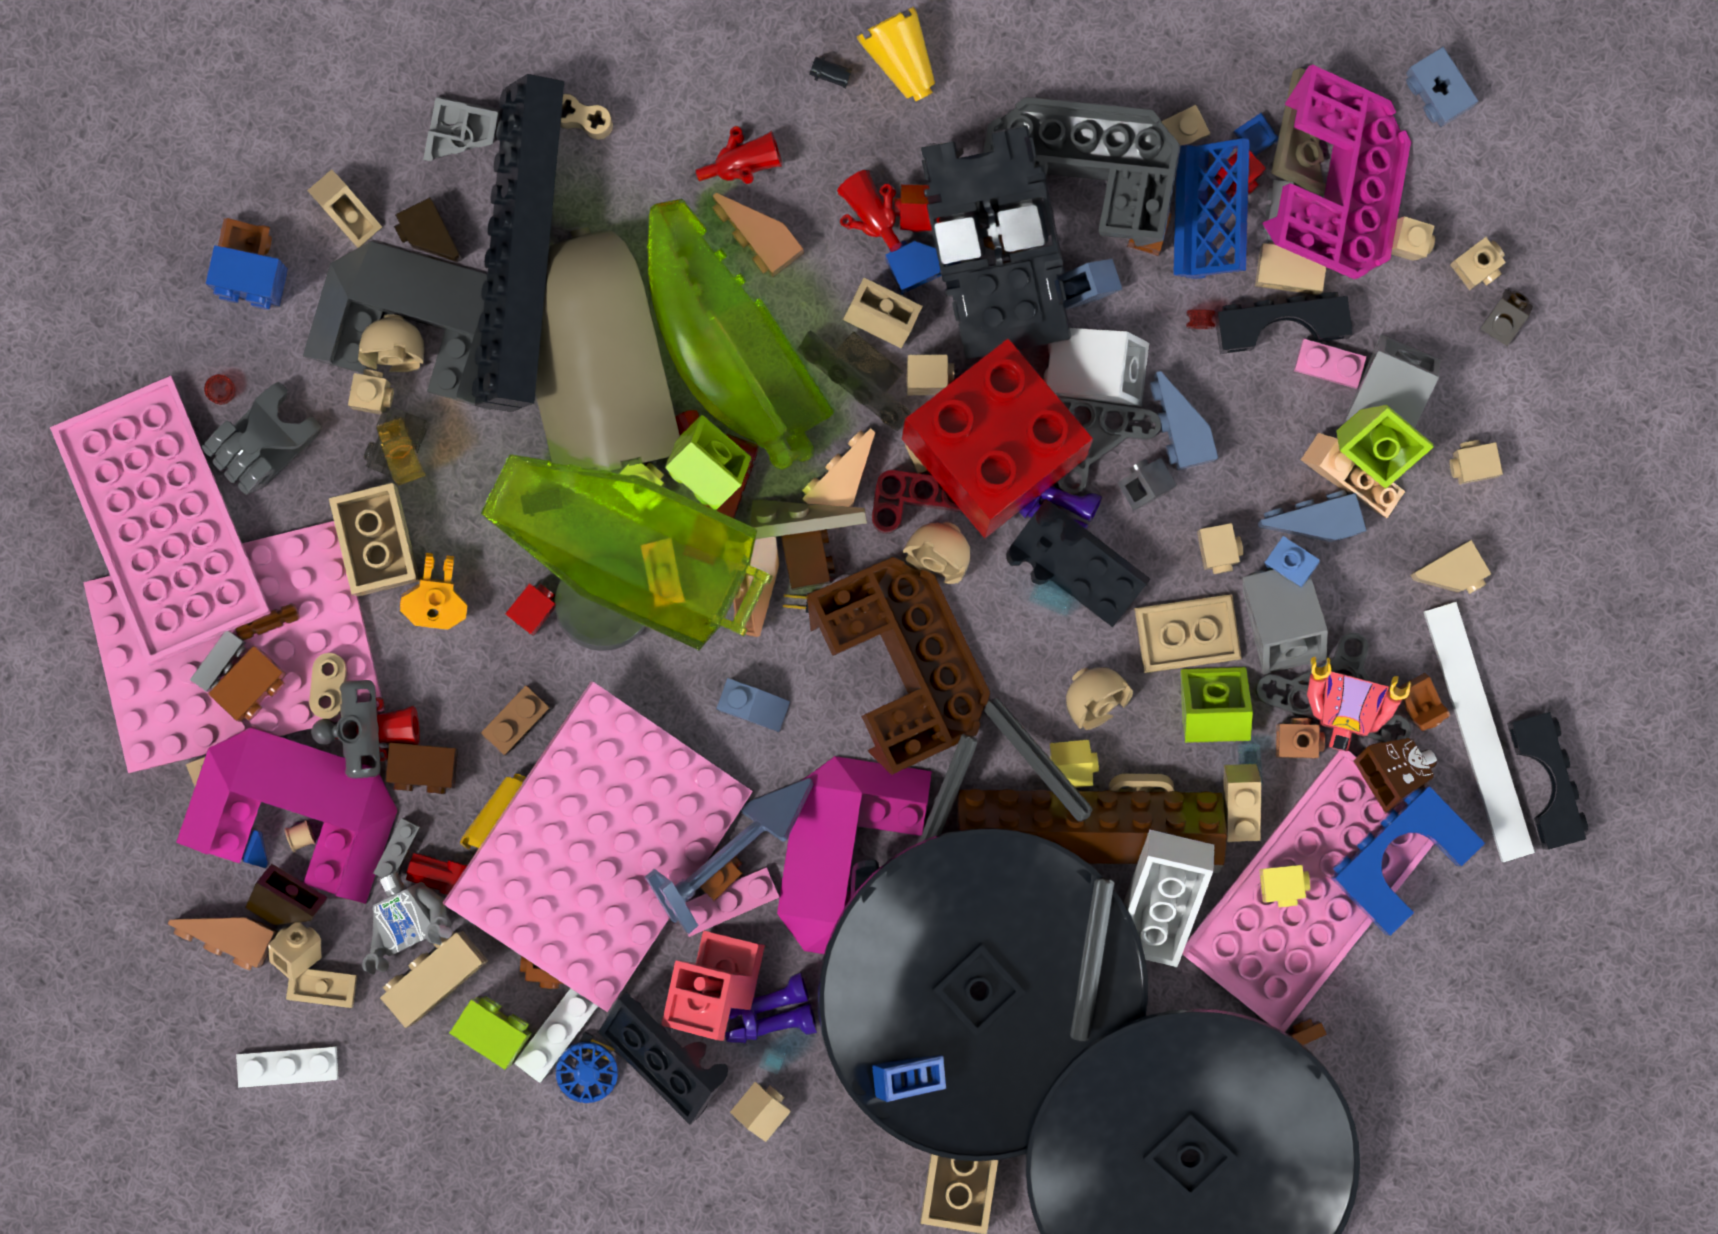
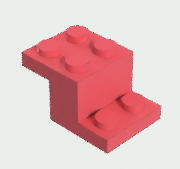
M703 931L696 963L675 961L661 1025L724 1041L730 1009L751 1010L765 945L710 931Z

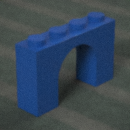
M1425 786L1422 789L1419 788L1404 800L1407 804L1398 813L1393 809L1380 821L1383 827L1375 835L1371 832L1368 833L1356 845L1360 850L1351 859L1346 855L1333 867L1336 873L1331 879L1388 936H1391L1414 914L1388 886L1382 874L1383 854L1387 846L1395 838L1406 833L1423 835L1430 839L1456 866H1463L1485 844L1430 786Z

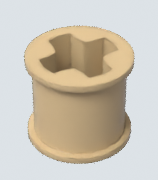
M308 820L290 828L285 827V834L293 852L310 844H316Z

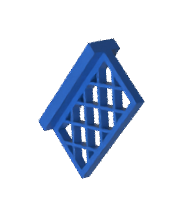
M1242 138L1198 146L1180 145L1176 170L1174 275L1202 279L1207 275L1246 271L1249 140ZM1238 148L1237 161L1231 166L1227 158L1234 149ZM1209 153H1212L1216 160L1208 170ZM1223 167L1228 174L1219 185L1214 177L1220 168ZM1235 181L1237 184L1236 194L1231 199L1226 191L1232 182ZM1210 184L1215 192L1207 202L1208 186ZM1222 199L1227 206L1218 217L1213 210ZM1234 214L1236 216V225L1230 232L1225 224L1230 216ZM1209 217L1214 225L1207 234V218ZM1221 231L1226 239L1220 248L1217 249L1212 242ZM1231 246L1235 249L1234 264H1229L1224 258ZM1208 249L1213 258L1206 266V251Z

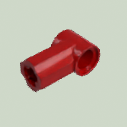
M413 853L407 870L406 880L414 883L423 882L426 886L438 889L440 893L448 895L468 865H461V863L449 860L444 862L433 857Z

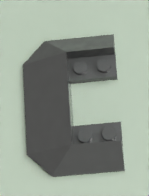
M1025 97L1015 104L1016 108L1004 117H998L988 124L983 153L995 150L992 138L994 131L1027 125L1030 138L1033 137L1037 155L1034 158L1036 166L1043 165L1045 177L1047 174L1106 180L1107 187L1098 231L1101 236L1133 239L1137 247L1164 241L1181 146L1167 130L1154 110ZM998 197L990 199L995 211L996 225L999 224L998 212L1010 205L1020 204V201L999 205ZM1043 197L1033 198L1032 201H1042ZM983 201L976 202L977 210L972 211V213L979 212V222L989 225L988 213L984 208Z
M370 241L330 263L303 357L363 374V370H367L368 367L362 365L358 360L362 333L367 326L382 319L384 313L400 315L404 319L445 330L427 392L475 406L472 386L474 379L478 376L479 365L475 362L477 347L481 345L482 332L478 330L480 315L484 313L485 300H482L481 291L483 283L487 281V274Z

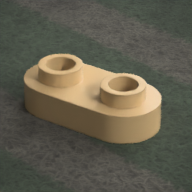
M333 653L320 655L314 661L312 667L309 705L312 712L317 717L323 719H332L341 713L340 704H342L339 689L347 677L345 661ZM331 663L334 666V673L327 676L324 674L323 668L326 664ZM324 696H329L331 698V705L324 709L320 705V700Z
M1119 774L1109 783V790L1117 792L1175 791L1173 781L1163 774ZM1129 786L1127 789H1122L1121 787Z

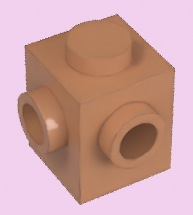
M1291 718V724L1276 725V758L1316 759L1319 758V752H1324L1325 734L1324 732H1319V725H1311L1310 718Z

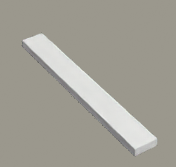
M1457 602L1424 611L1501 862L1535 853Z

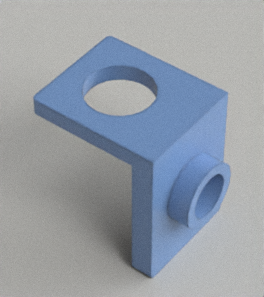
M1284 536L1265 561L1268 571L1275 570L1301 588L1320 563L1318 558Z

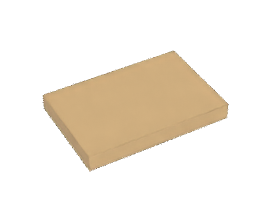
M1232 594L1134 609L1144 673L1242 659Z

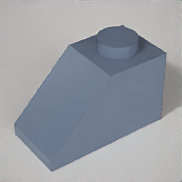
M1113 259L1089 262L1059 276V279L1063 280L1066 300H1064L1066 310L1100 300L1123 290Z
M727 678L716 709L779 732L790 701Z

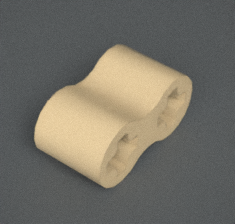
M563 94L562 109H566L568 105H571L574 114H567L566 118H563L561 114L560 127L566 129L580 128L589 137L597 140L609 136L613 123L610 113L606 108L599 105L585 106L579 103L574 96ZM598 116H602L604 125H598L596 129H593L590 120H597Z

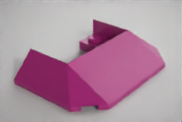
M1312 64L1308 66L1284 105L1297 110L1294 123L1295 128L1333 145L1324 198L1289 183L1282 187L1277 217L1262 224L1275 245L1355 280L1389 261L1391 258L1411 140L1406 130L1401 132L1393 116L1396 110L1390 100Z
M250 727L208 748L176 843L207 855L212 854L240 864L260 803L264 802L323 822L303 883L333 893L337 897L366 904L375 878L373 872L383 855L397 808L380 774L376 777L349 778L345 774V758ZM362 764V769L373 768Z
M834 756L803 779L810 778L814 785L789 835L777 914L804 951L819 954L825 953L833 928L843 909L850 901L851 892L847 891L857 826L921 836L932 771L906 768L891 775L880 763Z

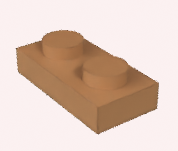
M525 685L481 734L506 756L550 707Z

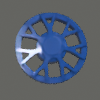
M580 1042L570 1046L562 1053L556 1066V1080L561 1091L570 1099L580 1103H593L605 1098L615 1087L618 1077V1067L612 1053L604 1046L594 1042ZM582 1049H593L592 1059H582ZM579 1050V1055H577L574 1051ZM595 1050H597V1051H599V1052H601V1053H599L598 1055H595ZM570 1054L578 1060L575 1067L570 1066L564 1061ZM605 1055L610 1062L600 1068L596 1061ZM562 1073H573L574 1080L563 1082ZM600 1073L613 1075L611 1082L600 1081ZM577 1083L584 1086L581 1096L572 1092ZM597 1084L601 1093L592 1096L588 1086Z

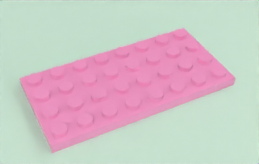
M172 376L50 427L147 665L151 666L218 637L226 631H232L237 627L271 613Z
M1337 751L1189 937L1182 953L1184 957L1266 1023L1284 1033L1373 922L1331 879L1336 873L1333 867L1346 855L1351 859L1360 850L1356 845L1368 833L1371 832L1375 835L1383 827L1380 821L1388 814H1385L1353 762L1357 757L1350 751ZM1403 802L1394 810L1398 813L1407 803ZM1406 833L1395 838L1387 846L1382 857V874L1388 886L1395 893L1434 845L1427 837L1417 833ZM1302 865L1303 871L1309 872L1310 891H1305L1306 898L1298 899L1297 906L1278 907V901L1263 902L1259 869Z

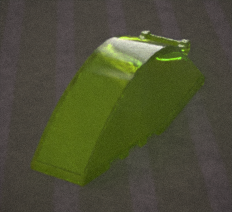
M683 199L654 204L650 207L647 245L650 291L659 328L680 376L691 393L710 414L729 429L765 448L770 456L769 460L775 468L783 470L790 467L794 461L805 462L810 460L814 456L815 450L805 432L830 418L834 414L832 407L761 298L754 302L741 286L746 282L743 275L739 273L734 277L722 262L727 257L725 252L721 248L714 252L702 235L707 232V229ZM785 441H787V443L789 444V446L791 447V449H789V448L787 447V445L785 444Z
M510 454L481 512L483 516L583 598L698 651L720 627L744 637L748 630L745 626L765 584H770L773 578L770 574L750 565L757 529L636 475L628 476L611 473L607 470L599 469L598 471L581 468L572 464L563 465L551 463L548 460ZM747 574L753 577L752 583L734 620H728L725 617Z

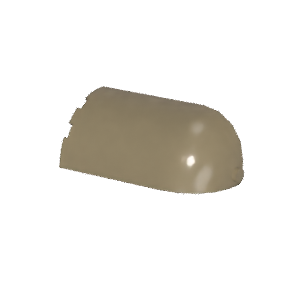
M589 227L571 231L572 238L549 246L535 393L557 483L623 468L622 461L628 460L629 466L670 457L674 444L680 437L640 272L626 243L613 231L602 230L591 233Z

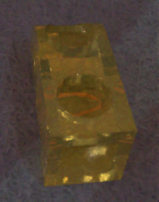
M400 417L378 425L377 431L382 442L381 446L393 480L399 486L426 476L403 418Z

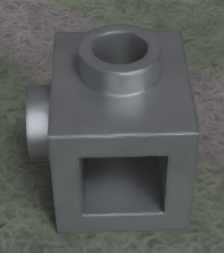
M1161 458L1150 464L1146 459L1129 468L1132 474L1117 482L1133 511L1177 487Z

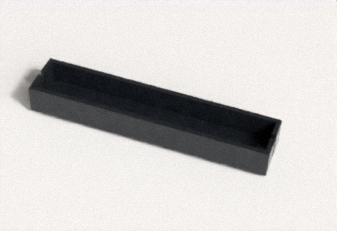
M526 74L518 79L517 82L515 81L505 87L500 96V108L503 109V114L496 134L497 140H500V146L493 165L494 172H497V177L490 196L494 208L493 216L489 219L487 233L491 236L490 248L486 251L484 265L485 268H488L487 281L483 283L481 297L482 300H485L484 313L480 315L478 330L482 332L481 345L477 347L475 362L479 366L478 376L474 379L472 386V395L475 397L476 407L514 412L535 402L564 81Z

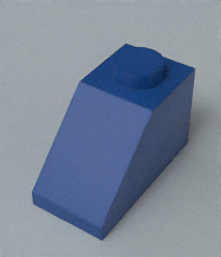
M904 240L901 241L902 246L898 250L885 254L886 263L901 295L942 276L936 248L916 241L907 244V241ZM961 261L947 263L946 265L949 266L961 263Z

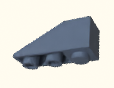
M1161 371L1156 372L1154 375L1155 381L1150 382L1154 401L1160 400L1163 413H1159L1158 416L1161 421L1162 433L1168 432L1171 443L1166 445L1169 463H1176L1178 471L1215 462L1218 459L1211 427Z
M1345 490L1326 495L1328 501L1315 504L1314 499L1295 504L1296 510L1284 513L1283 508L1264 513L1265 519L1258 522L1259 528L1327 542H1334L1367 531L1356 493L1347 495Z

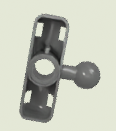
M371 680L345 681L339 689L342 704H340L341 719L337 724H334L329 719H320L312 726L311 734L313 739L319 744H330L336 737L343 742V755L346 760L345 774L347 777L352 779L376 777L380 773V753L375 685ZM357 689H368L370 700L358 703ZM357 724L359 726V734L356 732ZM372 755L374 757V767L362 769L361 756Z

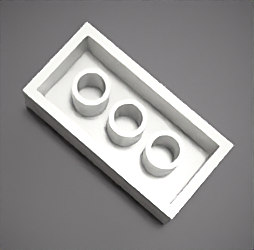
M1149 830L1123 902L1140 936L1145 960L1178 967L1213 873V844Z

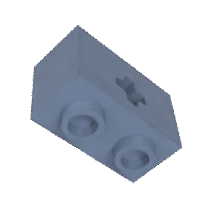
M1444 47L1414 64L1406 72L1408 76L1406 83L1410 91L1415 96L1418 94L1421 96L1426 104L1423 106L1425 114L1432 123L1437 121L1440 127L1470 110L1478 102ZM1435 85H1444L1446 88L1443 93L1441 91L1437 93L1433 91Z

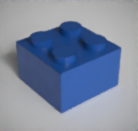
M214 245L206 284L214 291L213 294L219 296L221 300L238 303L239 298L250 302L253 307L270 310L271 305L280 307L288 268L277 258Z

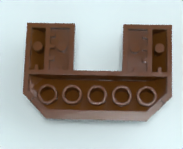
M891 557L807 595L810 630L812 632L820 628L832 656L881 635L908 692L907 695L861 716L875 747L867 751L891 775L957 745L963 734L972 737L978 734L981 724L979 721L983 708L987 705L990 691L934 574L923 569L917 570L905 565L904 561Z

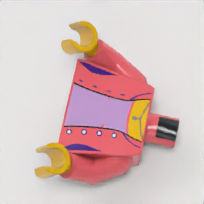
M1312 657L1310 660L1312 673L1310 675L1307 697L1313 715L1319 719V725L1333 729L1329 744L1330 748L1348 752L1352 734L1368 736L1369 733L1377 732L1393 717L1402 699L1407 698L1409 695L1411 682H1408L1406 688L1399 689L1396 687L1399 676L1392 678L1390 691L1388 692L1389 686L1332 672L1329 658L1326 659L1327 663L1325 666L1317 667L1316 657Z

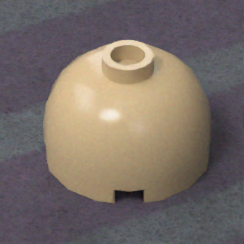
M386 315L384 319L377 320L367 326L362 333L358 360L362 365L377 370V364L392 365L389 372L414 371L420 368V363L423 364L424 340L419 330L411 323L404 321L402 316Z
M949 522L930 523L923 525L912 534L903 550V554L908 553L906 561L911 567L928 572L931 570L945 577L943 583L955 584L963 579L968 569L970 546L956 525Z
M1097 667L1090 670L1083 668L1072 677L1073 682L1066 694V705L1076 725L1080 729L1083 726L1085 730H1090L1112 718L1113 715L1107 713L1119 703L1124 708L1130 701L1133 690L1125 679L1110 668Z

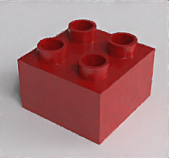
M1009 339L1001 343L906 417L902 434L904 443L984 538L988 537L1083 462L1093 441L1090 434Z

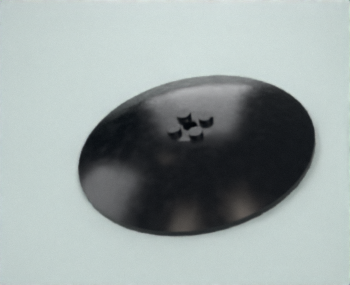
M973 828L948 832L907 848L882 865L859 887L843 909L825 949L818 987V1013L827 1055L837 1077L858 1107L880 1128L913 1148L955 1160L990 1161L1024 1155L1027 1152L1030 1130L1037 1110L1059 1073L1083 1049L1107 1032L1146 1016L1148 975L1143 947L1131 915L1113 889L1090 1038L1086 1041L1071 1038L1070 1034L1094 881L1097 878H1103L1091 865L1055 842L1033 834L1010 829ZM977 981H983L987 986L985 995L977 999L972 998L970 995L972 984ZM935 1055L943 1056L946 1089L889 1102L876 1097L873 1065ZM928 1066L926 1071L929 1083L932 1082L931 1066ZM914 1069L915 1084H918L917 1069ZM901 1072V1085L905 1086L904 1072Z
M1214 1009L1172 1010L1130 1021L1107 1032L1083 1049L1059 1073L1046 1092L1030 1130L1025 1169L1027 1193L1031 1211L1040 1234H1342L1354 1207L1359 1185V1142L1348 1103L1337 1082L1314 1054L1296 1039L1276 1027L1238 1013ZM1188 1149H1194L1199 1153V1156L1193 1162H1185L1181 1159L1182 1153Z

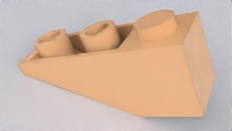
M871 428L866 433L860 430L849 441L848 445L851 449L843 457L838 453L826 465L825 468L828 470V473L821 480L815 477L802 490L806 494L802 498L804 503L852 507L854 505L875 438V432Z
M1318 433L1301 458L1314 471L1342 490H1345L1348 494L1356 493L1359 501L1385 518L1389 517L1405 493L1394 482L1386 489L1339 450L1337 438Z

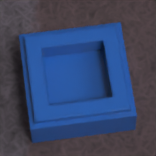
M1262 113L1234 130L1238 139L1249 140V150L1254 156H1257L1278 142L1279 138Z

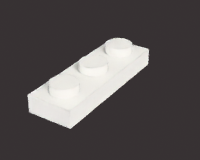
M570 988L514 1064L541 1083L598 1006Z
M337 1046L236 1054L238 1088L339 1079Z

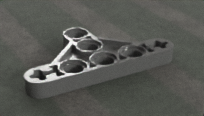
M1058 397L1071 413L1077 407H1084L1089 410L1090 421L1082 426L1093 438L1086 459L1071 470L1080 475L1081 485L1076 489H1069L1064 485L1062 477L1057 481L1060 490L1073 495L1080 493L1086 486L1089 466L1126 438L1138 440L1154 438L1161 428L1159 416L1155 412L1146 409ZM1115 411L1122 416L1123 423L1120 428L1112 430L1105 425L1104 418L1107 413ZM1128 413L1134 414L1132 421L1141 422L1144 416L1150 417V423L1155 424V429H1149L1148 434H1144L1141 427L1131 426L1132 433L1126 432L1125 429L1129 422Z
M1350 633L1340 639L1334 658L1330 660L1332 672L1336 673L1338 670L1343 669L1348 671L1351 677L1370 681L1363 669L1369 647L1364 636L1358 633ZM1353 638L1361 643L1362 651L1357 657H1350L1345 653L1344 644L1348 639ZM1312 671L1293 680L1277 675H1267L1257 682L1255 692L1261 702L1319 721L1313 715L1310 705L1306 709H1298L1293 704V696L1297 691L1307 692ZM1272 680L1276 682L1275 688L1286 691V684L1292 686L1287 695V705L1281 704L1283 696L1274 694L1271 696V699L1266 698V691L1262 690L1263 684L1268 685ZM1394 714L1386 725H1394L1398 721L1400 722V729L1404 730V734L1398 735L1395 740L1409 738L1411 735L1410 723L1404 717ZM1380 729V735H1376L1373 732L1365 736L1381 742L1394 741L1391 738V732Z

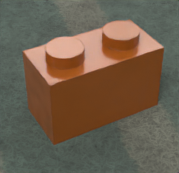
M253 646L208 695L236 721L243 722L244 719L250 721L262 709L260 705L262 700L267 695L273 697L285 685L282 679L287 674L259 647Z

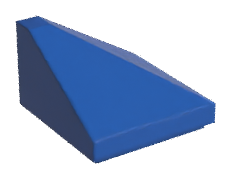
M254 830L249 837L242 861L266 868L268 861L263 833Z

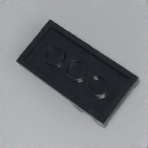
M1048 499L1041 504L1006 552V559L1011 566H1019L1022 562H1028L1032 565L1033 570L1030 575L1033 583L1042 585L1050 580L1111 627L1117 623L1150 581L1148 576Z
M627 992L618 998L598 1031L689 1125L703 1114L709 1101L728 1075L726 1064H714L709 1069L702 1068L699 1061L705 1056L707 1045L702 1042H693L682 1048L667 1033V1030L644 1010L641 1003L634 1000Z

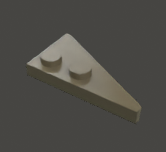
M1298 68L1293 71L1287 99L1305 73L1304 69ZM1285 105L1271 174L1286 181L1294 182L1295 185L1319 196H1324L1326 183H1323L1320 163L1324 162L1323 151L1319 146L1320 139L1295 128L1294 123L1297 110Z
M752 500L750 529L753 540L867 524L865 508Z

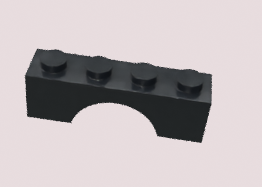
M1327 292L1319 294V299L1306 301V296H1295L1287 298V303L1274 305V300H1262L1254 302L1255 307L1242 309L1241 304L1222 306V311L1217 312L1215 315L1220 354L1253 350L1260 332L1269 324L1277 321H1292L1304 326L1312 334L1316 342L1349 339L1353 333L1348 296L1339 297L1338 292Z
M1551 712L1507 723L1516 755L1527 756L1539 762L1550 778L1551 795L1549 802L1543 811L1534 817L1542 849L1549 850L1586 840L1585 832L1588 831V823L1584 813H1579L1576 800H1579V792L1575 781H1570L1567 768H1570V760L1567 751L1560 748L1558 737L1561 736V728L1557 718H1552Z

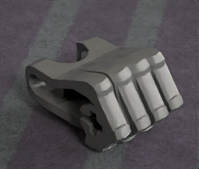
M276 382L254 400L252 407L234 425L228 420L225 421L202 446V449L208 456L213 457L216 455L212 462L219 470L223 471L228 468L224 475L230 482L236 483L240 481L238 487L246 495L264 488L319 435L322 429V425L313 417L307 418L300 424L283 423L277 417L278 408L286 399L288 391L280 382Z

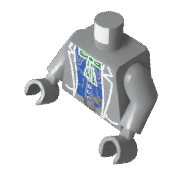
M398 872L380 879L388 898L373 905L372 908L374 914L371 953L364 958L362 963L363 969L366 972L375 974L376 969L385 972L389 968L388 960L383 958L386 954L389 957L424 939H427L430 943L440 945L442 943L441 937L446 939L451 937L452 930L450 926H452V923L447 917L446 905L443 904L444 898L428 888L425 883L419 882L406 889Z

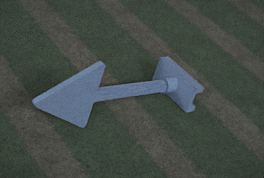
M810 778L745 803L740 811L754 822L686 880L682 879L674 886L672 881L656 869L647 874L645 879L670 920L674 923L679 920L685 932L690 934L699 925L685 903L696 894L695 890L755 840L763 831H768L782 842L786 841L814 785Z

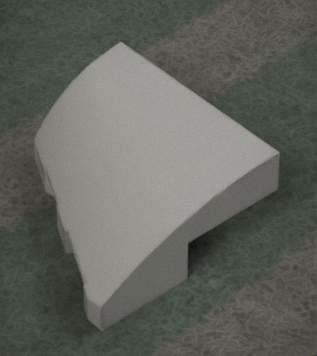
M437 96L435 98L423 160L431 161L442 156L493 144L501 109Z

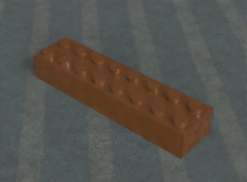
M971 789L958 791V831L973 828L1016 830L1055 842L1073 852L1088 864H1137L1149 830H1154L1213 844L1214 865H1224L1227 831L1222 793H1212L1209 791H1078L1093 809L1091 816L1080 822L1076 820L1053 791Z

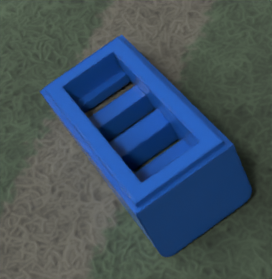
M942 1055L886 1062L873 1065L872 1067L875 1095L886 1102L946 1089L944 1059ZM931 1066L932 1082L928 1083L926 1067ZM914 1069H917L918 1084H915ZM901 1072H904L905 1086L901 1085Z

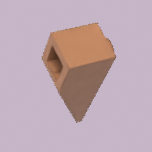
M718 193L713 195V201L716 205L712 209L723 223L727 220L730 221L736 229L732 232V235L743 249L749 246L756 256L752 258V261L763 274L768 271L774 277L804 254L802 246L784 223Z
M751 531L725 538V558L729 567V588L733 596L734 623L737 627V633L758 637L761 635L778 572L779 557L776 537L753 540Z
M251 917L172 919L168 922V925L176 928L174 931L175 935L188 941H192L193 937L205 942L204 949L219 956L225 952L235 957L233 960L234 964L247 970H251L252 966L256 968L262 967L269 952L268 943L275 939L279 932Z

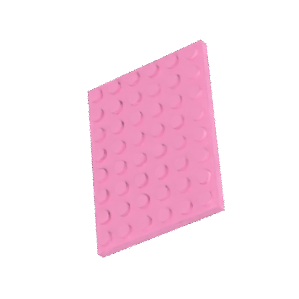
M334 521L242 543L270 611L274 609L279 611L282 606L293 603L296 605L300 615V619L289 624L285 622L279 628L260 635L256 633L254 637L244 640L246 642L244 645L245 651L232 662L234 667L253 646H256L287 674L282 679L285 682L282 689L273 697L267 695L260 703L262 709L250 721L244 719L243 722L236 721L208 695L209 692H206L190 680L222 635L149 666L146 664L111 576L83 582L128 773L206 755L208 748L250 727L279 737L312 729V726L318 720L323 719L317 717L309 705L312 667L314 661L325 653L336 654L345 661L347 666L346 681L371 680L375 685L376 697L382 698L359 599L351 594ZM232 630L231 632L237 636L236 630ZM328 663L324 666L323 672L325 675L329 676L334 673L333 664ZM357 689L358 703L368 702L370 700L369 690ZM324 696L320 700L321 707L324 709L330 707L331 698L329 696ZM383 707V709L378 710L377 713L385 711V708ZM341 713L329 720L337 723L341 719Z
M591 681L443 901V904L608 1012L669 920V916L651 889L645 876L653 869H656L672 881L674 886L682 879L686 880L707 862L753 791Z

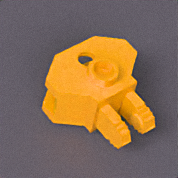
M426 553L423 577H420L419 584L401 594L400 611L415 626L448 630L466 619L467 602L453 589L454 584L451 581L454 556H446L442 580L431 578L434 558L433 554ZM430 609H436L438 614L435 617H430L427 615V612Z

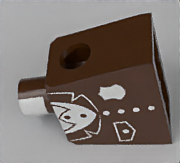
M1405 738L1369 745L1353 762L1386 814L1405 802L1404 800L1417 789L1425 787L1434 778V773L1431 769L1436 766L1437 759L1431 750L1426 749L1420 752L1412 739Z

